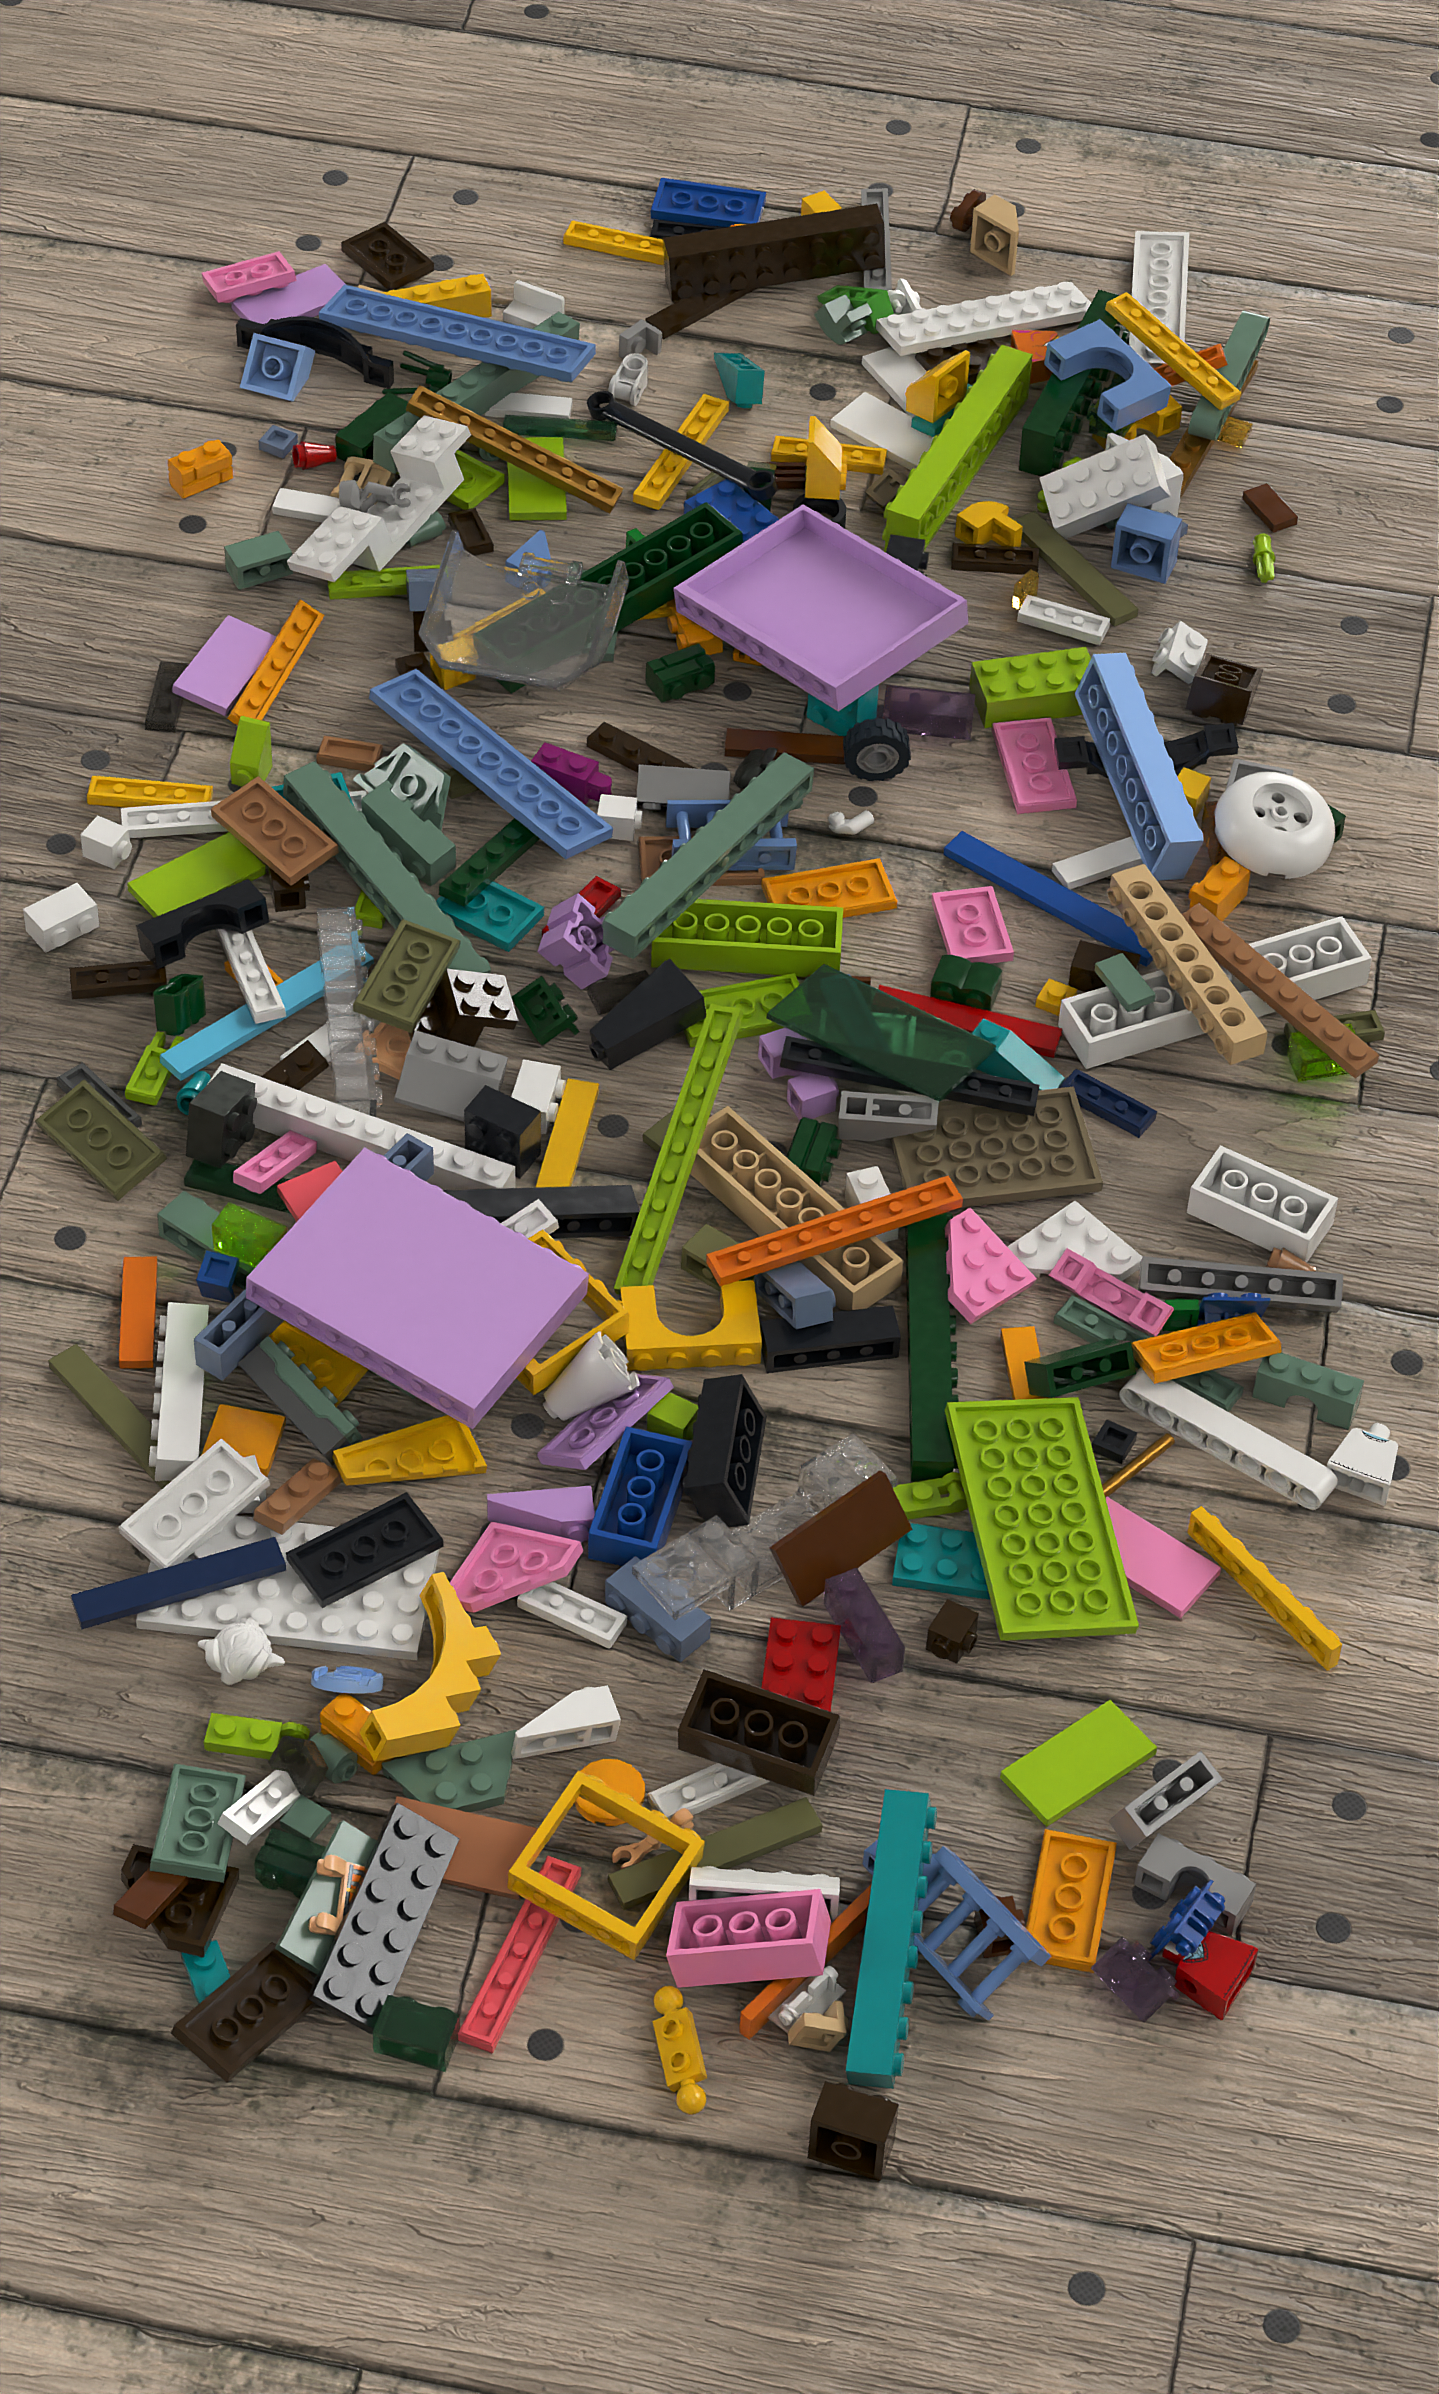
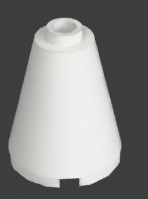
M598 1331L589 1339L544 1393L546 1401L543 1402V1406L553 1419L559 1417L565 1421L634 1391L639 1387L640 1382L635 1371L630 1374L627 1372L626 1364L629 1361L618 1346L607 1335L601 1336V1332Z

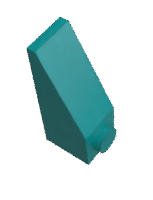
M714 353V360L727 398L740 408H752L753 404H762L765 371L741 353Z
M984 1018L968 1038L966 1057L969 1059L971 1067L988 1075L1040 1085L1039 1090L1059 1088L1065 1081V1077L1011 1030Z

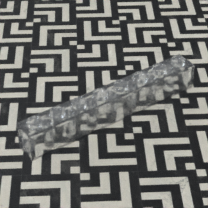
M355 907L317 908L316 932L335 1103L376 1117V1108L382 1107L381 1087H375V1082H379V1064L372 1061V1058L377 1056L376 1039L370 1038L369 1033H374V1020L352 1011L353 1003L368 979L367 966H361V962H365V943H359L358 938H363L362 919H356Z

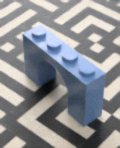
M1101 319L1055 339L1047 345L1044 365L1061 381L1091 368L1108 369L1125 379L1126 382L1101 393L1097 415L1114 431L1167 407L1171 385Z

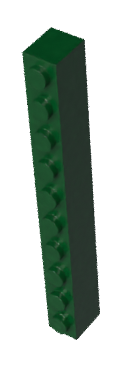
M947 1212L905 1226L911 1482L942 1478L944 1475L953 1472V1469H959L945 1415L947 1402H959L958 1395L952 1394V1388H957L958 1369L951 1368V1362H956L957 1342L951 1341L950 1335L955 1336L956 1315H950V1309L954 1310L955 1307L948 1301L950 1275L947 1274L946 1252L949 1247L948 1238H945L944 1227L953 1218V1213Z

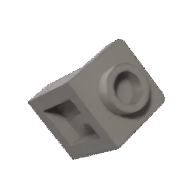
M642 319L619 335V357L622 359L629 354H640L644 349L656 355L661 352L662 332Z

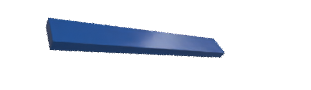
M961 831L944 847V856L1107 946L1140 954V964L1145 967L1153 961L1148 950L1140 945L1133 929L1128 927L1122 918L966 832Z

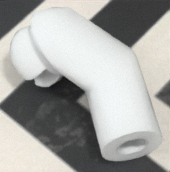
M867 810L852 819H844L842 812H834L828 817L829 828L834 833L855 835L873 824L874 817Z

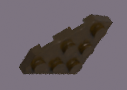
M133 1844L121 1869V1881L128 1890L150 1867L153 1848ZM227 1866L224 1883L193 1878L158 1915L151 1925L167 1949L199 1957L205 1956L239 1880V1868Z

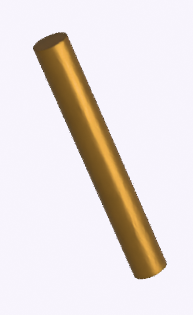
M1165 1433L1102 1484L1105 1498L1109 1497L1174 1445L1175 1440L1172 1435Z

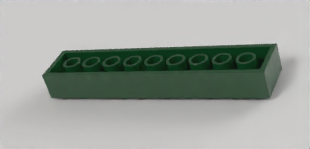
M705 502L474 635V651L478 658V664L512 694L675 598L674 587L743 543V532L709 503Z

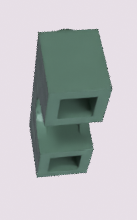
M1276 1353L1263 1357L1256 1374L1252 1397L1285 1408L1290 1396H1303L1316 1405L1318 1420L1349 1430L1359 1407L1364 1380L1285 1353Z

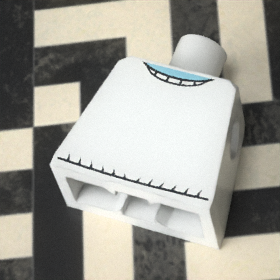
M1375 1423L1370 1427L1369 1432L1359 1428L1351 1429L1327 1463V1468L1332 1470L1338 1479L1336 1489L1383 1506L1387 1502L1398 1450V1444L1388 1439L1390 1430L1385 1425Z

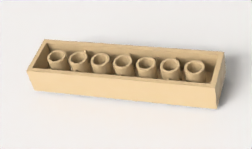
M729 1106L709 1117L690 1174L760 1237L844 1209ZM876 1236L800 1260L806 1268L814 1275H817L824 1284L833 1290L836 1305L841 1310L867 1309L901 1286L903 1260Z

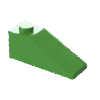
M836 285L817 296L818 301L823 305L845 294L854 309L868 303L873 313L865 320L867 324L864 327L871 334L879 333L876 330L877 319L894 314L887 290Z

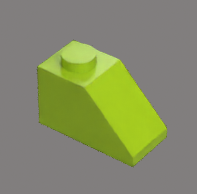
M241 716L239 719L230 759L231 784L243 787L258 776L265 781L273 767L270 722Z

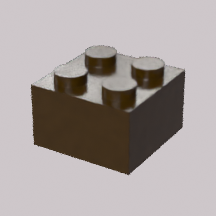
M825 2081L811 2118L807 2158L881 2181L895 2142L899 2104L892 2102L882 2095H869L856 2091L847 2084H833Z

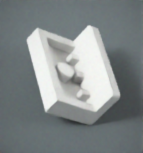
M1179 621L1173 628H1166L1159 637L1158 641L1161 644L1153 656L1152 661L1155 663L1151 673L1157 677L1164 669H1167L1187 684H1190L1201 664L1208 640L1199 632L1194 631L1185 623Z

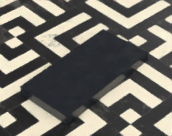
M405 1492L286 1552V1560L320 1606L324 1608L444 1547L443 1538L409 1494Z

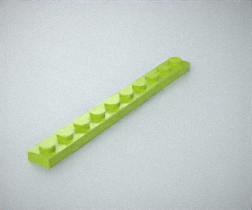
M710 1004L613 1288L616 1295H620V1287L653 1285L743 1018L740 1008Z

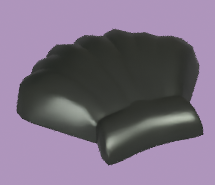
M767 748L766 750L754 749L750 751L735 772L733 778L735 785L738 788L745 789L751 779L758 777L765 770L769 762L773 761L778 749Z

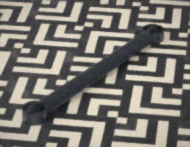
M608 391L596 392L587 400L590 415L594 420H609L749 490L750 496L754 500L770 499L777 492L778 487L772 472L768 470L755 471L616 402L613 394ZM603 403H609L607 406L603 408L599 406ZM763 482L769 483L767 486L762 488L758 485Z

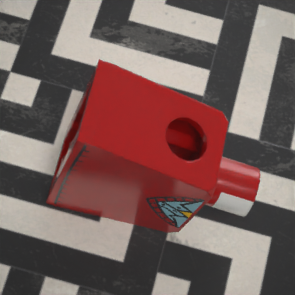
M1208 1931V1934L1201 1941L1197 1950L1194 1953H1189L1188 1956H1183L1176 1951V1945L1170 1941L1165 1946L1162 1957L1178 1965L1174 1980L1175 1987L1216 2018L1223 2020L1254 1970L1259 1949Z

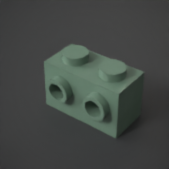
M279 531L224 546L225 567L238 590L293 574L287 563V560L292 556V551Z

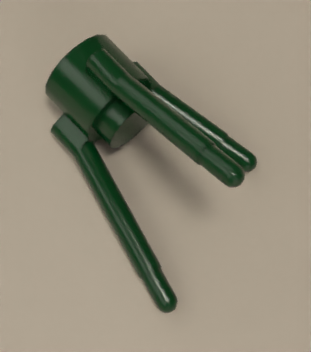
M403 351L404 356L430 367L427 370L405 363L400 364L402 369L425 375L426 384L430 385V387L424 388L436 393L451 383L452 370L446 369L444 365L434 363L409 351ZM417 388L383 389L382 393L387 394L391 392L394 395L414 394Z

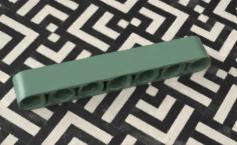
M1244 310L1241 312L1223 350L1228 365L1216 369L1239 391L1260 351L1270 324V317ZM1201 395L1191 416L1188 434L1216 441L1234 403L1220 411Z

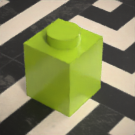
M668 1392L647 1413V1431L689 1441L693 1440V1423L697 1421L698 1405Z

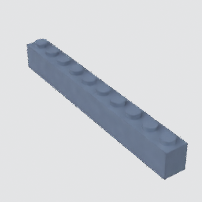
M408 1133L384 1155L388 1161L402 1169L410 1170L415 1176L424 1181H427L434 1174L433 1147ZM245 1289L194 1338L196 1365L223 1381L238 1366V1362L257 1345H260V1342L269 1336L284 1320L246 1299Z

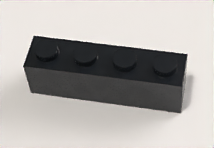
M893 1305L833 1312V1321L795 1329L785 1318H774L761 1321L760 1323L761 1351L766 1373L899 1358L901 1335Z

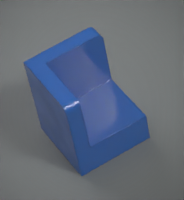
M206 1250L196 1279L203 1297L228 1303L235 1299L232 1285L240 1265L239 1258Z

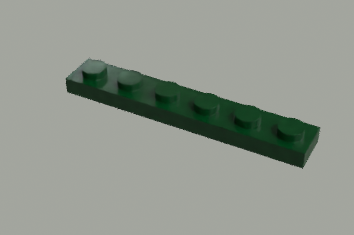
M514 818L439 885L438 895L465 907L540 838Z

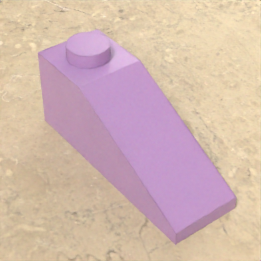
M591 1486L487 1494V1518L490 1522H497L580 1542L588 1540V1533L595 1516Z

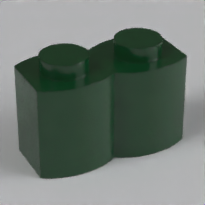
M942 955L931 980L930 997L991 1011L1002 985V970L988 963H972L963 957Z
M177 975L170 979L167 985H163L153 992L157 1031H165L166 1035H181L185 1032V1029L198 1023L199 1019L206 1015L203 975Z

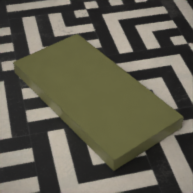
M402 919L354 1001L352 1011L412 1033L435 993L446 969L449 968L457 954L461 940Z
M82 1080L35 1120L37 1126L117 1201L167 1159L161 1149L86 1080Z

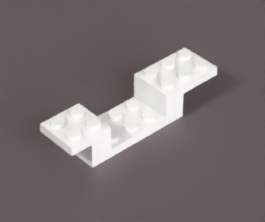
M424 415L390 451L400 475V479L392 487L400 483L407 484L410 487V492L400 493L399 498L409 499L410 506L402 508L378 501L368 513L338 506L287 560L290 570L335 582L351 564L380 572L429 519L430 515L464 481L454 453L471 436L468 426Z

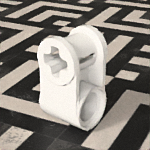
M634 353L627 355L623 359L616 374L613 375L608 388V392L613 394L614 400L617 398L629 401L631 405L637 406L648 383L647 358L641 354Z

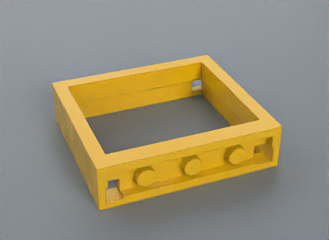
M543 1229L528 1238L537 1245L552 1250L557 1256L569 1263L579 1265L587 1272L579 1259H573L565 1251L562 1243L559 1240L555 1241ZM590 1274L587 1294L582 1300L604 1322L541 1364L532 1358L516 1379L533 1395L551 1385L589 1339L598 1331L601 1332V1336L607 1335L613 1342L629 1333V1312L623 1307V1302L611 1296L603 1282L599 1279H594Z
M578 1770L509 1870L507 1889L635 1961L689 1879L691 1867H697L701 1861L705 1841L695 1831L689 1828L682 1829L673 1824L663 1813L657 1810L650 1811L639 1805L631 1795L624 1792L618 1793L607 1787L597 1776L586 1775ZM579 1796L683 1854L635 1927L530 1869Z

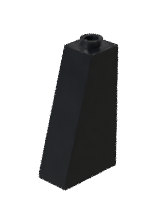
M671 959L664 961L590 1029L592 1044L589 1045L593 1057L598 1062L602 1061L609 1070H612L705 1019L704 997Z

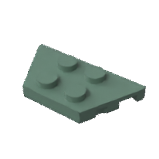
M403 743L394 749L388 757H383L375 762L373 769L364 775L359 773L354 777L353 781L369 793L385 780H388L393 785L391 791L402 802L408 799L414 805L412 811L423 822L429 819L442 831L451 777L411 746Z
M517 1730L383 1762L382 1772L387 1779L392 1778L403 1788V1794L412 1800L469 1813L502 1805L505 1802L507 1783L513 1766L511 1751Z

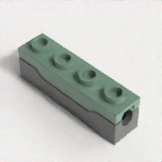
M267 1336L260 1342V1345H257L238 1362V1365L333 1466L335 1464L332 1458L334 1450L356 1444L363 1438L356 1429L360 1423L347 1409L341 1413L334 1406L338 1400L325 1386L320 1390L315 1386L313 1381L316 1379V1376L304 1363L297 1367L291 1360L295 1354L282 1340L276 1344Z

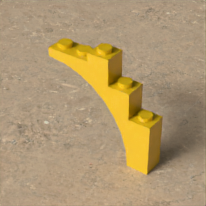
M444 1572L432 1574L419 1595L429 1617L433 1635V1663L428 1680L413 1694L401 1701L371 1711L359 1732L374 1762L448 1747L461 1726L456 1713L469 1711L481 1691L477 1677L489 1675L501 1656L498 1643L493 1639L487 1626L474 1628L470 1616L465 1612L454 1587L451 1586Z

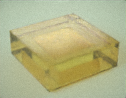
M1228 416L1217 440L1242 448L1252 432L1253 424Z
M1030 569L1014 584L1012 607L1020 610L1027 595L1037 596L1039 573Z

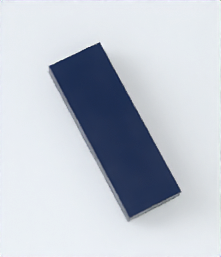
M1075 1069L1059 1086V1088L1074 1087L1080 1107L1138 1138L1155 1121L1157 1116L1156 1110L1078 1069Z

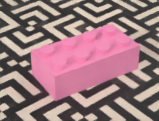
M821 1889L676 1902L666 1957L677 1988L823 1975L831 1919Z

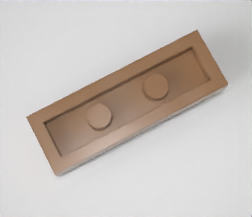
M313 1458L254 1509L253 1520L283 1535L341 1483L339 1471Z

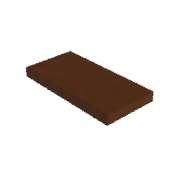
M879 1470L769 1548L797 1604L804 1607L913 1529L886 1473Z

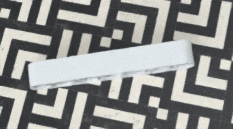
M1142 1367L1136 1371V1374L1129 1379L1119 1392L1121 1401L1130 1410L1307 1509H1318L1338 1484V1479L1332 1470L1172 1380L1154 1384Z

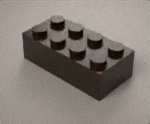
M703 1669L678 1728V1750L815 1796L839 1736L840 1715Z

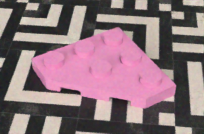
M971 1207L950 1219L944 1227L945 1238H948L949 1247L946 1252L947 1274L950 1275L948 1301L970 1324L1025 1291L1036 1281L1037 1278Z
M491 1521L450 1584L454 1587L464 1610L475 1613L566 1577L582 1554L583 1548L581 1542Z

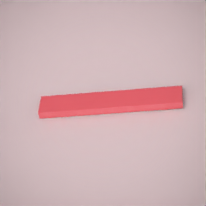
M547 1856L539 1874L573 1892L581 1877L582 1868ZM525 1899L458 2032V2041L490 2053L494 2052L560 1918Z

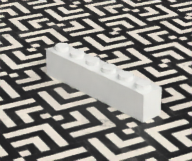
M168 1302L167 1316L160 1315L159 1336H165V1341H158L157 1361L163 1362V1367H156L155 1387L162 1389L161 1393H154L153 1413L160 1415L159 1420L152 1419L151 1440H158L157 1446H150L149 1467H156L155 1481H172L199 1458L204 1370L196 1365L194 1338L208 1325L209 1305Z

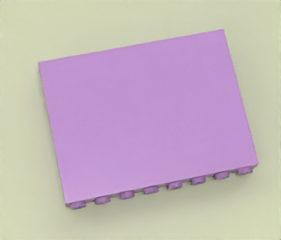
M805 505L796 508L673 588L676 611L837 711H840L968 624L967 600L962 596L948 590L940 583H936L921 572L914 570L899 559L890 556L880 548L873 546L858 535L851 533Z
M364 1147L246 1277V1299L469 1428L474 1429L586 1296L589 1273L585 1272L579 1265L571 1264L557 1256L552 1250L543 1248L530 1241L522 1233L514 1232L505 1227L495 1218L475 1210L467 1202L458 1200L443 1192L440 1187L431 1185L418 1178L410 1170L402 1169L388 1161L383 1155L374 1153Z

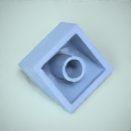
M253 333L240 388L293 402L309 378L315 350L303 345Z

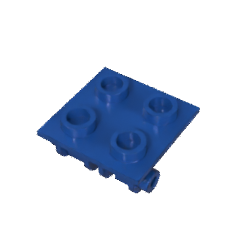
M1226 1293L1208 1294V1297H1203L1199 1305L1198 1319L1202 1320H1198L1197 1326L1256 1312L1262 1318L1271 1298H1261V1294L1246 1293L1241 1295V1297H1228Z
M1213 1880L1208 1881L1201 1889L1194 1886L1185 1899H1181L1168 1916L1171 1919L1167 1925H1163L1150 1941L1154 1949L1147 1957L1149 1961L1170 1941L1176 1945V1951L1183 1956H1188L1189 1953H1194L1197 1950L1201 1941L1208 1934V1929L1213 1927L1214 1922L1225 1909V1898L1217 1892L1211 1893L1208 1890L1214 1882Z

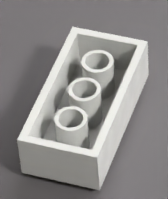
M1145 434L1040 477L1053 527L1065 539L1119 518L1127 503L1146 507L1171 496L1156 445Z
M1220 1145L1191 1186L1187 1213L1269 1251H1272L1274 1247L1280 1250L1284 1247L1300 1259L1308 1262L1333 1225L1338 1198Z

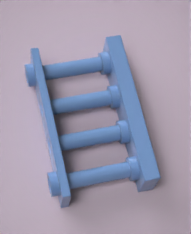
M667 800L666 828H678L679 839H673L671 857L677 852L681 844L687 843L691 839L690 828L704 827L712 820L714 814L718 810H723L731 800ZM789 813L770 830L771 838L760 839L727 871L758 870V868H763L764 870H794L797 850L796 838H783L782 827H787Z
M943 1846L933 1856L942 1866L938 1870L940 1874L927 1887L926 1898L919 1899L918 1911L924 1912L950 1884L955 1886L958 1883L966 1891L962 1895L964 1900L925 1940L920 1934L915 1933L913 1945L918 1946L919 1952L961 1996L957 2002L971 2017L974 2018L978 2014L990 2020L994 2015L983 2002L1022 1962L1026 1964L1031 1960L1042 1967L1052 1956L954 1852ZM982 1908L990 1917L986 1921L987 1926L947 1965L935 1950L974 1910L978 1912ZM1006 1934L1014 1943L1010 1947L1012 1951L971 1991L959 1976L998 1936L1002 1938Z

